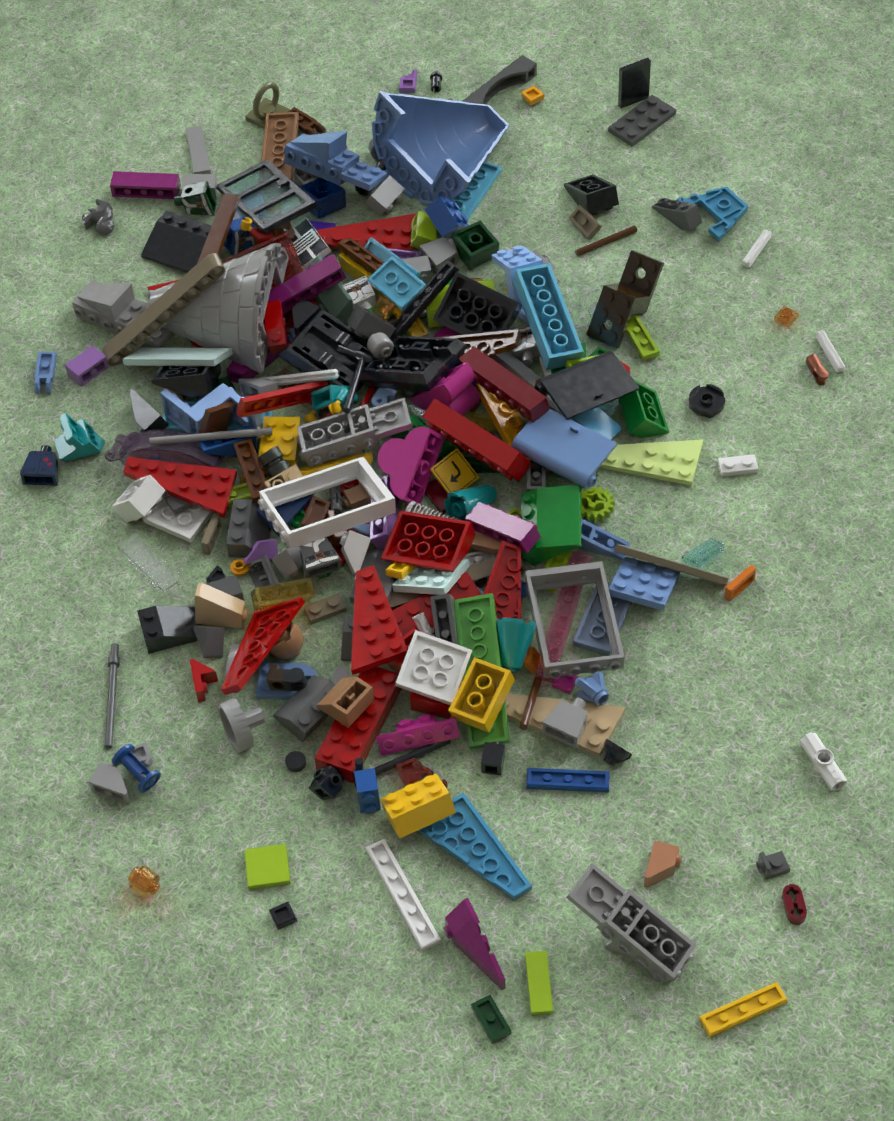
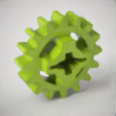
M594 486L592 489L581 490V519L586 517L587 522L593 519L594 523H597V519L603 522L604 517L610 518V513H614L615 500L613 499V494H609L608 489L603 491L602 486L598 489H595Z

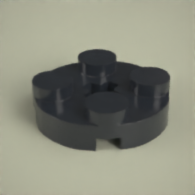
M706 384V387L696 386L689 394V408L698 415L713 418L725 407L724 392L715 385Z

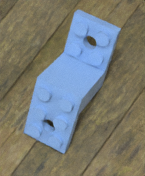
M515 246L512 250H499L496 254H492V261L505 270L508 297L521 303L513 283L516 270L543 265V260L524 246ZM521 307L518 317L529 324L523 307Z
M224 383L192 407L188 403L182 402L175 393H171L167 389L160 392L165 416L187 434H198L205 409L230 401L235 404L230 423L235 420L242 427L250 425L252 429H257L260 426L262 428L263 426L261 413L241 418L236 414L240 398L244 397L239 396L232 387H228Z

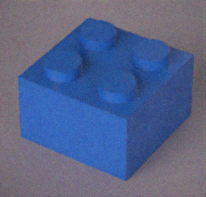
M439 197L424 209L444 238L451 239L452 233L469 226L467 217L460 213L458 210L459 206L454 200Z

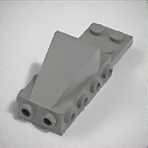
M94 280L85 286L83 291L72 302L76 317L115 334H118L145 310V305L147 304L144 301L135 299L131 283L103 284ZM162 327L145 343L155 348H161L174 333Z
M404 397L370 409L368 404L351 409L348 414L341 412L298 426L299 437H297L300 448H302L300 450L302 460H306L308 466L312 467L327 461L365 453V449L379 445L378 439L412 429L413 426Z
M593 863L587 867L566 896L569 901L598 924L596 928L609 940L604 948L634 960L638 966L646 968L652 973V977L659 982L666 983L670 980H676L681 973L680 969L683 964H686L693 955L691 952L696 947L693 941L643 901L637 894L630 889L624 890Z

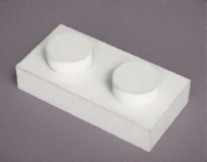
M755 454L718 458L721 477L758 473Z

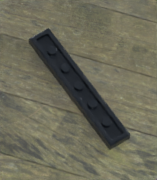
M447 260L392 324L396 329L390 337L391 341L397 336H403L450 282L455 273L459 271L454 264Z

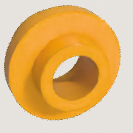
M244 559L234 560L230 565L231 573L237 577H242L249 571V563H244Z

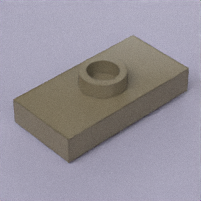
M213 514L208 527L204 528L201 541L203 554H211L222 528L221 518L218 514Z

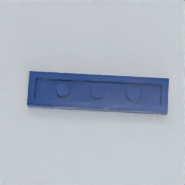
M527 768L526 789L609 793L610 771Z

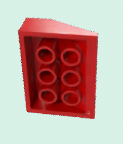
M400 511L381 560L454 572L469 552L476 534L469 521Z

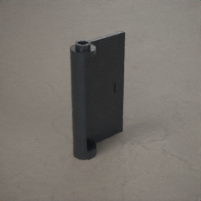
M608 351L536 380L534 389L545 397L549 395L566 420L638 391L639 386L612 351Z

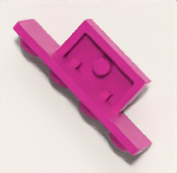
M425 714L418 719L401 720L396 724V732L379 735L376 738L380 753L383 756L459 738L460 733L455 717L436 721L435 715Z

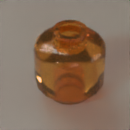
M145 865L135 867L128 877L129 887L142 897H147L150 894L154 895L160 888V876Z

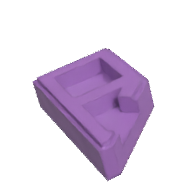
M414 69L413 73L408 76L405 75L400 78L399 93L416 92L417 69Z
M277 539L257 541L252 547L253 549L243 561L248 564L265 555L268 556L269 560L274 558L278 554Z

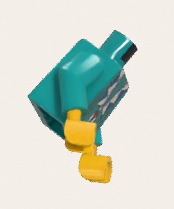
M329 385L312 392L313 407L311 412L304 416L306 423L316 421L317 418L314 414L318 415L323 410H330L332 415L342 412L350 386ZM355 394L353 404L357 403V394Z

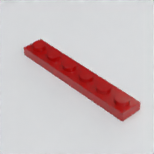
M316 381L240 398L236 414L241 418L312 402L311 393L328 386V383Z

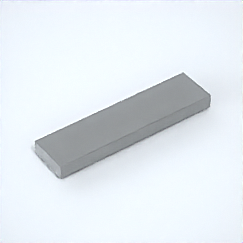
M202 126L185 128L194 174H211Z

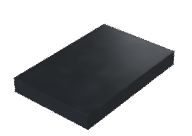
M649 58L619 68L618 106L620 108L649 97L651 60Z

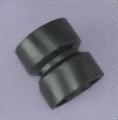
M278 446L271 448L257 458L262 467L267 468L266 473L270 479L291 467L287 459H282L283 453Z

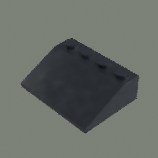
M165 211L156 221L141 253V257L188 273L197 265L212 225Z
M456 272L433 320L462 335L506 331L511 328L516 320L522 304Z
M220 363L216 366H160L151 379V383L189 397L201 399L211 392L222 373Z

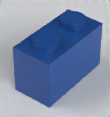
M375 768L354 771L360 813L371 814L381 810Z

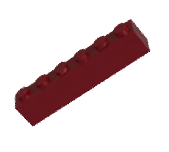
M473 347L458 359L460 365L468 362L475 374L474 383L483 386L488 393L494 394L499 401L505 402L510 409H515L524 419L527 418L534 423L549 411L547 397L476 347Z

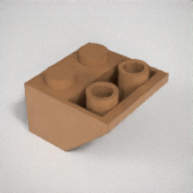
M358 677L342 678L317 704V708L349 728L374 701L373 687Z

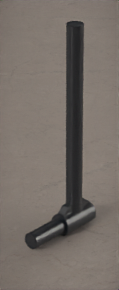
M338 345L336 352L353 357L358 362L343 408V412L348 414L351 411L364 365H368L372 361L373 355Z
M451 740L425 745L375 767L376 776L451 743ZM362 758L355 759V771L364 770Z

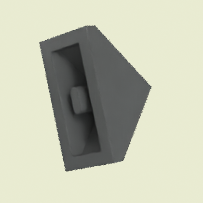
M194 625L193 629L203 657L222 658L224 628L212 625Z

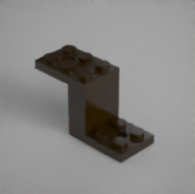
M631 250L620 282L603 286L586 335L619 348L631 315L647 312L664 263ZM640 268L645 270L644 278H640L638 275ZM607 320H610L612 322V328L610 330H608L605 327V322Z

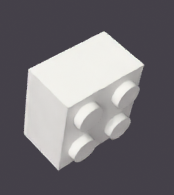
M151 475L132 481L111 508L125 522L137 521L142 517L146 518L152 512L151 508L162 500V494L166 490Z

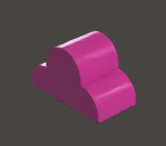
M466 362L451 369L430 391H418L410 400L417 408L425 412L435 398L460 415L465 416L479 402L480 398L477 389L472 384L475 380V374L471 366Z
M418 427L410 431L405 440L394 438L382 445L378 453V464L383 472L391 476L390 487L395 496L408 503L414 501L421 505L432 475L429 469L436 464L446 437L430 428Z

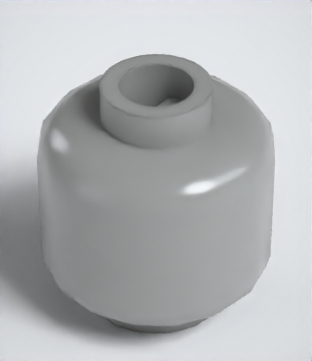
M380 332L372 334L367 342L368 350L377 359L387 358L394 348L393 342L389 337Z

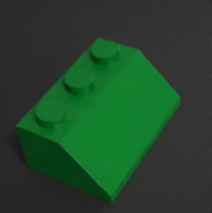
M634 380L639 386V390L618 399L623 410V417L627 423V430L630 434L640 438L668 434L669 429L657 392Z

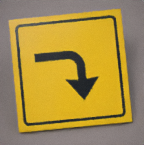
M458 448L429 469L447 493L466 489L480 478Z

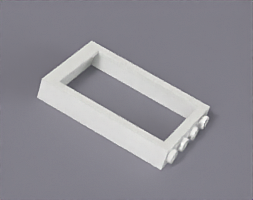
M364 457L259 491L260 499L258 504L260 509L265 511L268 521H272L274 530L280 533L282 542L287 543L290 549L396 513L394 496ZM355 479L359 480L374 500V503L290 531L275 509V506Z

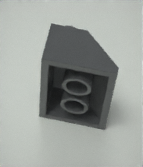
M233 499L226 543L229 557L245 558L250 554L253 549L252 547L257 541L270 538L271 528L257 515L259 504L257 502L253 503L252 499Z
M313 675L307 681L306 687L301 691H297L273 714V717L303 742L329 716L317 708V704L336 684L331 680Z

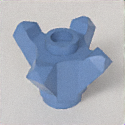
M597 671L592 677L589 676L585 679L580 677L575 680V685L581 689V691H577L576 698L591 701L597 706L603 705L609 699L603 673Z

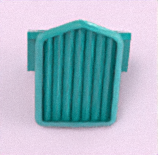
M66 412L60 416L61 428L64 433L55 439L59 459L66 462L102 451L105 440L83 418L76 422Z

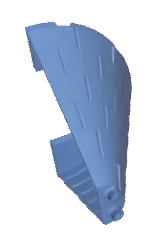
M383 91L379 93L374 106L376 119L372 122L375 150L378 159L383 160L386 170L384 171L388 172L387 176H392L405 188L402 192L409 198L415 197L420 200V203L431 204L439 197L452 200L460 195L467 188L500 138L509 128V124L490 105L439 98L431 99L399 93L397 95Z

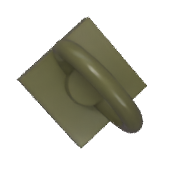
M267 82L260 87L254 98L253 109L245 116L246 121L264 129L266 114L286 113L291 110L278 104L280 92L275 82ZM272 88V101L267 98L261 101L263 94Z

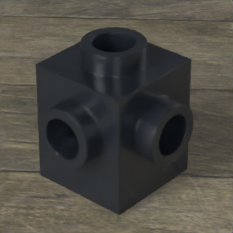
M335 767L319 768L314 773V779L308 789L321 800L333 799L341 791L345 777Z

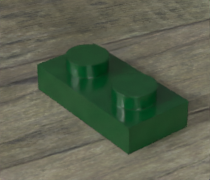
M491 995L471 1004V1009L492 1044L512 1034L509 1025Z

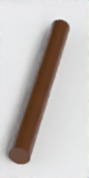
M634 225L575 250V254L580 256L637 232V227Z
M540 674L535 675L519 728L521 730L528 728L543 679Z

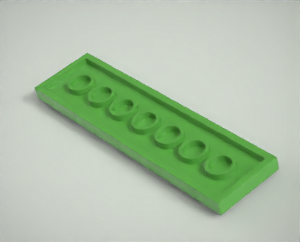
M493 593L454 600L458 644L472 650L462 681L474 657L502 667ZM506 699L489 733L467 724L470 749L482 748L485 742L510 743Z

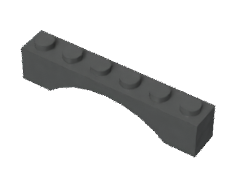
M523 55L485 84L481 85L480 88L472 92L463 102L486 105L499 91L510 86L527 83L537 75V63Z

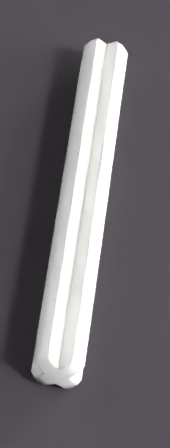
M337 369L262 378L276 381L277 385L280 386L337 379L339 375Z

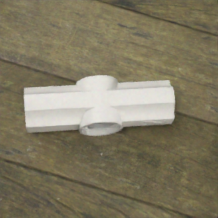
M810 732L805 734L800 739V744L813 762L814 770L822 776L831 791L842 789L847 784V779L833 760V753L825 748L816 733Z

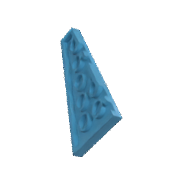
M464 792L452 799L456 810L455 814L418 830V832L513 900L532 890V885Z

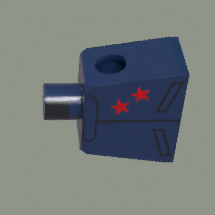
M42 445L40 451L29 452L20 471L23 485L58 486V460L56 453L51 452L52 448L50 446Z

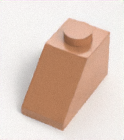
M654 841L644 878V887L648 888L674 875L675 868H680L682 856L679 855L678 846Z

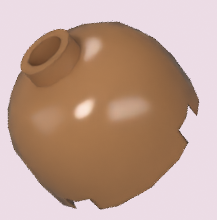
M291 621L269 653L280 660L295 658L301 653L304 636L295 622Z

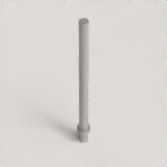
M260 426L257 429L149 438L150 445L252 436L262 438L261 436L272 435V427L261 428Z

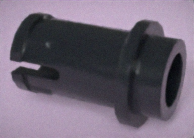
M437 71L430 75L432 92L441 91L443 77Z

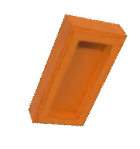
M750 565L725 587L724 598L726 600L732 601L755 581L756 568L753 565Z

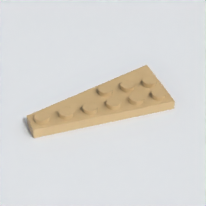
M508 693L506 697L508 719L520 724L529 696ZM537 697L528 727L542 733V722L561 701L571 704L573 701ZM585 702L584 710L588 712L587 724L577 748L600 757L604 751L606 738L610 740L625 713L626 707L604 704L597 706L595 703Z

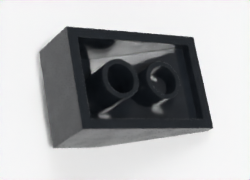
M594 174L564 183L565 189L576 204L583 206L591 215H595L601 210H610L613 206L619 205L616 185Z
M152 606L137 610L148 654L198 641L193 627L194 625L202 624H196L195 607Z

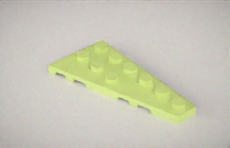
M703 440L617 445L599 468L692 486Z

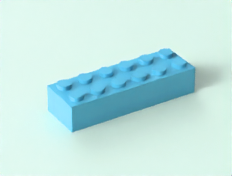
M550 263L517 269L513 283L546 370L564 367L566 361L582 358L584 350Z

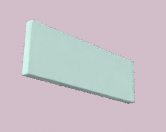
M140 348L123 358V364L125 366H216L230 357L233 351L232 348Z

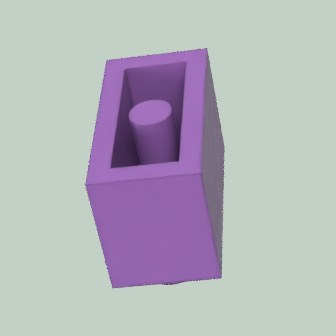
M93 345L65 364L67 375L81 387L109 368L106 356Z

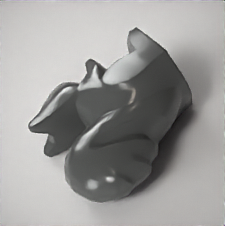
M96 199L97 208L88 207L90 213L82 215L83 224L87 230L94 223H97L96 231L101 235H107L115 227L114 221H112L113 208L108 202Z

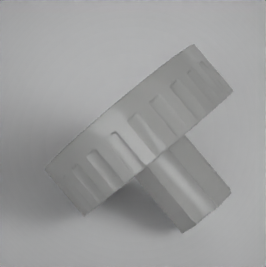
M234 698L218 704V712L223 728L234 750L240 753L254 747L250 729L266 723L260 707L243 713L240 705Z

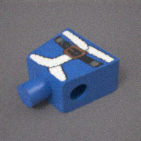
M245 218L234 219L227 234L224 247L232 256L255 245L249 231H244L240 227L241 221L245 220Z

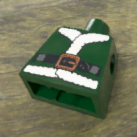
M208 181L186 185L182 189L181 196L174 197L175 206H184L187 214L214 216L217 203Z

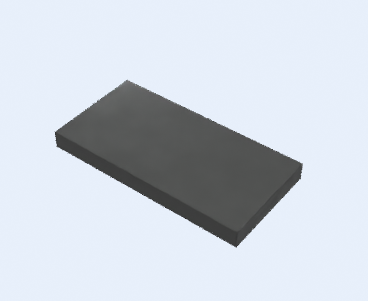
M369 548L361 569L372 565L375 566L387 599L390 601L393 593L392 585L398 578L386 576L385 569L394 562L381 560L384 549ZM355 585L350 595L351 603H354Z

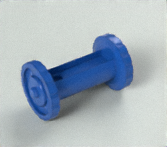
M129 743L116 752L111 762L114 766L122 764L140 782L138 790L144 793L158 782L161 773L158 770L150 772L133 755L135 747Z

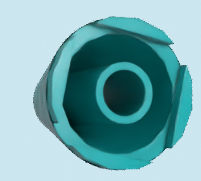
M488 484L452 491L447 494L448 497L445 499L444 504L447 515L454 517V519L458 518V520L466 521L465 517L478 502L492 505L497 499V492L494 487Z
M497 618L502 668L510 670L511 673H517V670L522 669L536 629L535 622L529 621V624H525L523 619L502 618L501 620Z

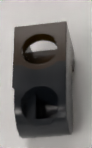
M270 664L266 679L270 690L301 691L306 687L307 680L302 669H280L279 664Z

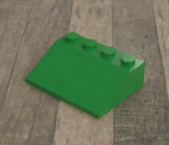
M580 485L535 488L521 494V519L535 523L541 536L528 553L521 551V555L531 565L534 566L581 547Z

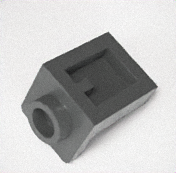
M782 851L767 856L764 852L759 853L758 861H756L759 873L764 874L766 880L790 872V867Z

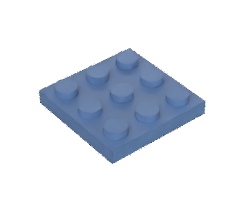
M625 556L609 587V593L612 597L664 611L679 579L680 572Z

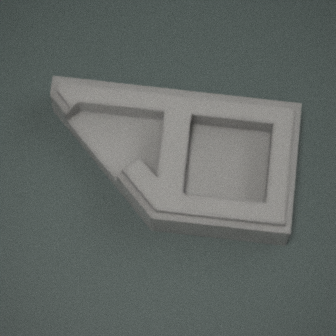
M146 742L134 746L133 755L149 769L153 760Z

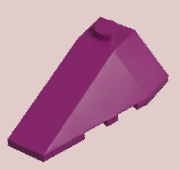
M466 898L445 917L444 933L447 939L451 938L454 945L503 990L506 988L505 977L494 953L489 954L490 946L486 934L481 936V929L478 924L480 921L469 899Z

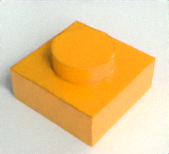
M532 86L521 92V97L532 106L543 100L544 94L537 87Z

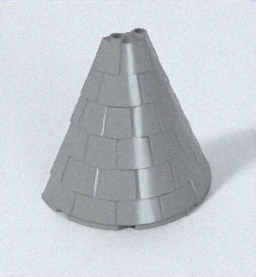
M273 243L223 263L225 267L224 274L165 324L163 328L185 339H189L204 348H232L233 354L228 357L229 359L263 374L268 353L263 320L273 279L275 286L282 284L284 281L289 258L285 248L281 247L279 243ZM175 283L156 290H149V303L145 305V310Z

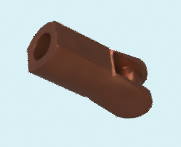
M816 354L807 356L805 363L813 374L818 385H825L829 373Z

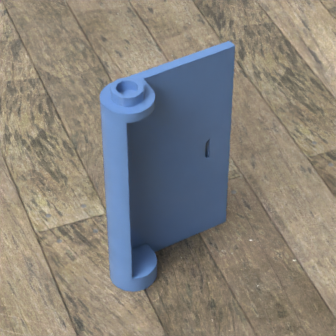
M549 409L548 412L534 423L529 421L514 438L511 447L537 464L585 489L594 487L597 482L596 470L616 448L617 443L571 419L566 420L563 415Z

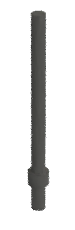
M116 643L111 644V653L108 657V667L110 668L104 744L106 749L113 747L117 668L120 666V657H118L119 645Z

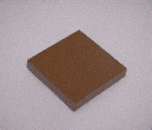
M230 401L205 409L198 434L227 431L235 404Z

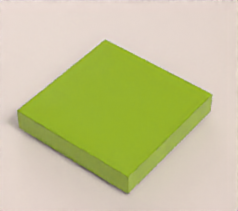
M286 844L244 849L249 890L291 884Z

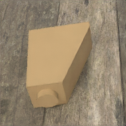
M198 582L195 593L196 624L242 629L243 622L248 619L245 601Z

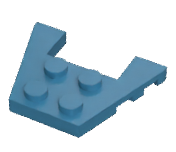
M727 186L706 191V194L702 195L692 194L690 198H677L678 201L697 204V206L701 205L719 222L709 227L708 233L717 241H720L748 211V205Z

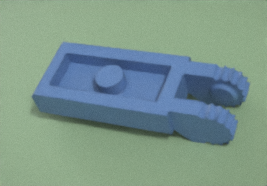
M38 352L34 376L36 394H40L41 383H46L45 390L47 394L52 391L57 361L56 352Z

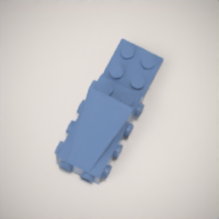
M347 131L314 135L303 133L284 147L285 164L337 185L348 182L370 191L387 179L388 173L378 167H372L365 162H360V155L346 150Z

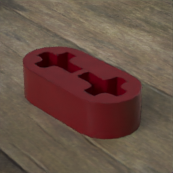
M795 884L786 885L782 892L786 917L790 923L800 925L805 921L807 915L802 890ZM790 891L796 895L795 901H792L791 895H788ZM795 907L797 908L798 914H800V917H796V915L793 914Z

